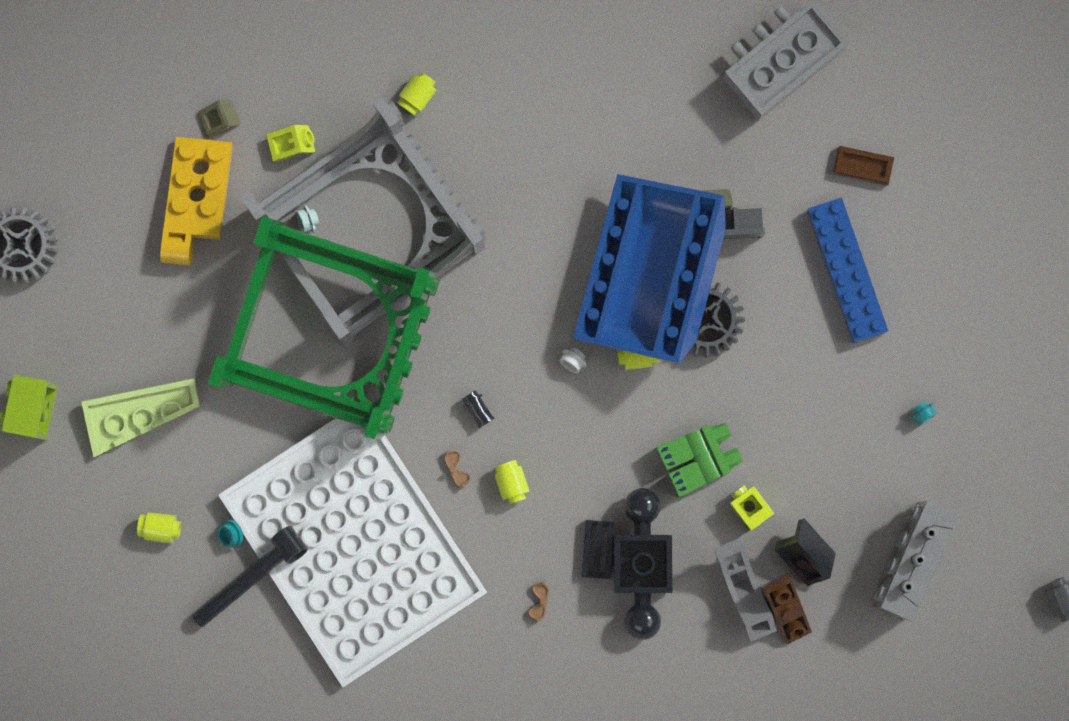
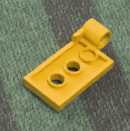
M176 137L161 243V263L190 266L193 258V237L221 240L233 151L232 142ZM206 162L209 165V169L204 174H196L193 171L195 164ZM194 189L205 191V197L201 201L195 202L190 199V193Z

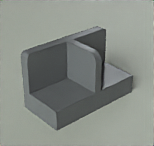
M733 207L732 210H725L726 231L723 240L763 238L765 228H763L762 208L738 209Z

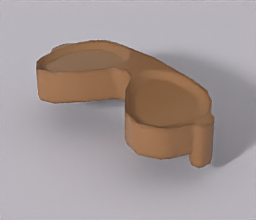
M448 450L444 457L446 466L455 485L464 488L469 483L471 477L468 473L456 469L461 457L460 453Z
M546 582L536 583L532 586V591L540 599V602L529 609L528 614L536 622L545 617L549 587L546 585Z

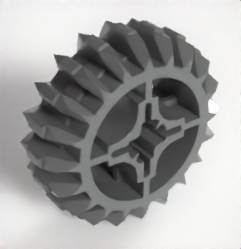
M717 282L714 290L709 291L708 297L715 298L716 300L710 307L704 310V315H706L707 312L710 313L715 308L710 319L713 325L709 326L707 324L699 330L697 338L706 330L718 333L722 338L713 342L696 340L693 345V356L698 354L699 348L703 349L704 358H708L709 349L713 350L715 356H719V346H722L726 352L730 350V346L726 342L727 340L734 344L738 342L733 332L737 334L743 333V329L736 326V323H744L745 317H736V313H740L744 308L743 306L734 308L733 304L739 299L737 295L733 296L730 300L726 297L731 291L730 288L727 287L723 294L718 292L721 283ZM722 305L725 306L729 314L728 329L723 327V324L717 317V313Z

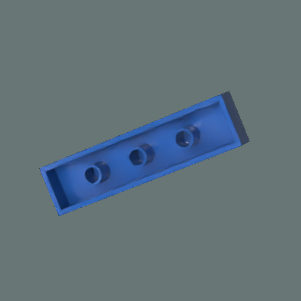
M842 197L808 208L807 214L852 343L854 344L888 332Z

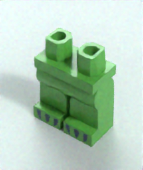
M726 423L713 427L708 425L656 447L666 470L693 460V463L669 473V477L679 497L731 472V468L743 461L737 447L725 453L721 451L718 443L732 437Z

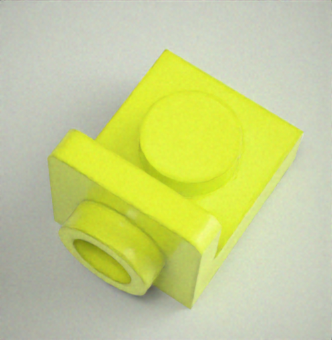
M292 125L266 134L273 162H280L300 154L315 152L314 135L308 125Z

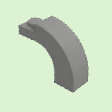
M741 538L715 548L714 551L719 570L750 642L776 632L777 629L772 613L755 579Z

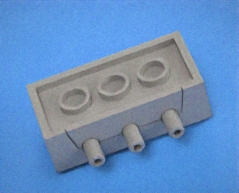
M813 0L792 17L783 6L779 7L774 14L783 25L772 34H769L761 24H758L752 31L761 43L750 52H747L740 42H736L731 47L739 61L725 71L723 79L758 121L840 55L849 44Z
M921 501L916 506H911L906 517L909 525L905 532H900L895 542V547L898 548L894 558L890 557L885 565L883 573L887 574L883 584L878 583L873 593L874 607L903 620L914 621L952 533V529L959 517L958 514L929 501Z

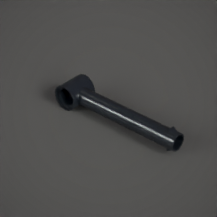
M287 526L277 532L270 540L274 545L273 548L192 614L193 619L199 626L204 627L280 563L285 561L287 564H291L306 554L308 548L292 526Z

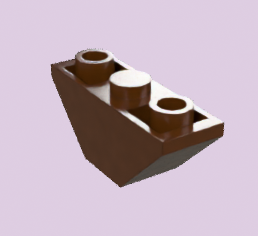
M784 574L760 586L762 595L786 645L812 633L789 574Z

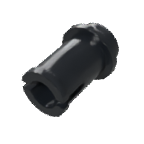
M475 390L462 398L464 402L462 406L468 408L478 427L481 428L495 418L481 399L482 393L478 394Z

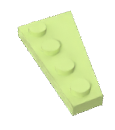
M195 378L81 402L93 457L201 406Z

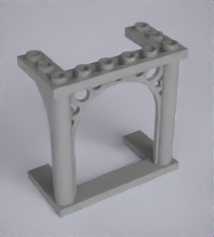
M383 97L374 103L375 115L358 133L266 198L258 202L250 191L240 196L259 224L262 216L278 221L343 175L356 170L379 169L393 173L406 181L417 193L424 207L426 216L424 241L418 254L408 267L417 270L420 267L437 273V278L474 252L477 255L485 249V231L476 219L470 221L468 218L470 216L461 203L454 204L450 198L453 192L445 180L441 182L437 180L433 174L437 169L428 157L423 159L417 151L421 147L412 134L406 136L403 132L402 126L405 124L401 117L402 114L393 101L387 104ZM393 145L397 149V157L394 163L387 165L382 160V152L386 146ZM376 148V161H367L365 157L373 155L371 151ZM403 154L406 156V167L410 166V169L407 172H403L399 168V165L403 160ZM416 173L420 176L417 180H415ZM421 184L426 186V190L423 192L418 190V186ZM430 193H432V195H433L435 198H430V197H427V196H428ZM438 206L437 210L440 213L447 214V216H433L431 213L432 207ZM439 222L448 223L452 226L453 232L447 237L437 236L432 231L433 225ZM431 241H434L438 244H444L441 248H438V246H436V248L433 251H430L429 249V243ZM280 252L345 346L355 340L354 335L386 313L383 303L373 290L337 315L299 259ZM384 284L382 288L383 293L385 295H388L392 290L397 289L398 287L391 285L390 289L387 285ZM406 294L396 296L391 302V308L393 309L409 296Z

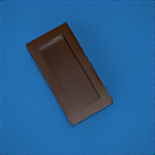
M838 146L832 174L888 186L894 157Z

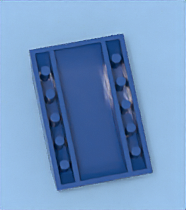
M617 174L573 339L680 364L697 340L726 231L725 197L719 194Z

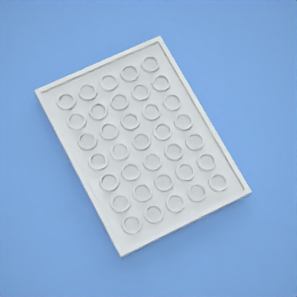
M335 418L220 493L219 497L233 519L241 527L244 536L259 558L274 547L270 541L271 538L287 526H292L307 546L308 551L300 559L291 564L283 561L269 574L341 686L345 687L486 594L487 591L385 435L378 439L364 436L365 428Z

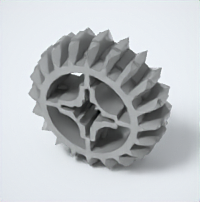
M16 207L11 208V216L4 210L1 211L0 215L3 220L0 221V239L3 235L8 243L7 248L3 252L4 256L1 257L0 255L1 279L7 280L11 276L12 282L18 283L21 276L23 282L29 283L30 274L35 279H40L38 270L41 269L48 273L50 269L45 263L47 261L53 264L56 262V259L51 257L50 253L59 252V248L51 246V243L59 241V237L55 235L49 236L56 230L55 226H46L49 219L46 216L39 219L40 212L37 210L32 211L29 216L30 212L27 207L21 209L20 215ZM19 223L33 225L29 230L25 229L18 234L9 229V227ZM38 233H40L42 240L39 255L33 249ZM12 237L22 242L26 241L23 244L26 245L25 249L29 254L18 248L15 249L18 246L15 245L16 241ZM20 257H26L32 262L24 267L8 266L12 260L16 261Z

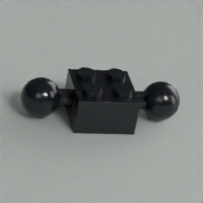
M638 488L631 491L624 502L625 514L634 522V535H613V592L634 593V606L627 611L624 623L627 632L638 640H647L654 637L661 627V616L658 610L651 605V593H673L672 535H651V522L658 517L661 504L658 496L647 488Z

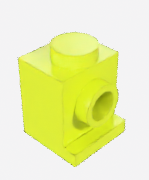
M744 485L731 494L734 500L729 504L749 531H752L774 514L754 486L747 489ZM746 501H751L754 504V509L751 512H747L744 509Z

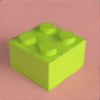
M13 374V379L7 382L5 396L8 397L6 409L3 408L0 414L2 431L47 440L58 385L45 380Z

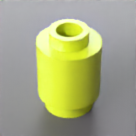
M423 72L420 76L414 74L399 94L401 98L397 104L416 116L418 111H423L436 93L437 89L433 87L436 82Z
M617 350L619 365H624L625 370L653 367V364L659 363V359Z
M513 460L496 466L497 474L494 476L502 500L508 499L509 503L512 504L526 499L524 493L530 491L522 467L518 466L517 461Z
M148 512L147 515H140L137 535L138 537H144L145 541L172 544L175 538L179 539L181 522L177 521L176 515Z

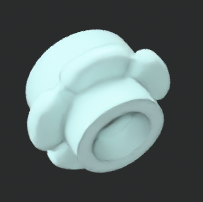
M303 206L301 210L295 213L297 223L302 232L311 230L313 233L315 232V226L319 225L318 216L314 209L309 210L307 206Z

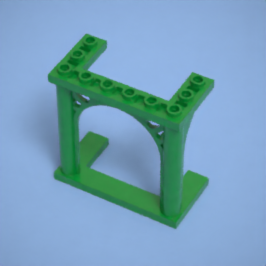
M262 216L253 244L261 246V250L226 356H216L208 384L218 388L230 387L234 384L361 426L366 429L364 434L366 437L372 439L383 437L391 432L395 416H392L391 413L394 404L399 406L404 393V389L400 388L403 377L408 378L412 369L413 362L409 361L412 350L417 351L422 335L418 334L421 322L426 324L431 307H428L427 303L430 295L435 296L440 282V280L435 279L437 273L420 267L417 270L286 227V223ZM276 251L352 275L369 285L378 295L388 318V341L381 359L367 375L347 385L328 387L313 384L241 360ZM372 279L378 280V282L375 284ZM384 284L390 289L391 285L398 287L388 295H385L382 289ZM401 294L408 295L411 302L406 309L395 311L391 308V302L396 296ZM409 314L408 318L404 319L401 323L404 326L397 328L395 325L396 318ZM402 336L400 342L395 340L396 338ZM391 345H394L397 348V351L394 354L389 352V347ZM389 359H394L393 365L390 363ZM380 370H386L388 376L384 375L386 386L378 379ZM367 382L376 384L380 391V397L375 402L368 400L364 394L363 387ZM351 389L357 390L360 402L354 401L355 397L347 396ZM340 392L341 396L336 395L334 393Z

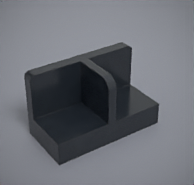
M805 518L798 520L795 535L777 541L774 551L806 586L830 579L836 555L834 550Z

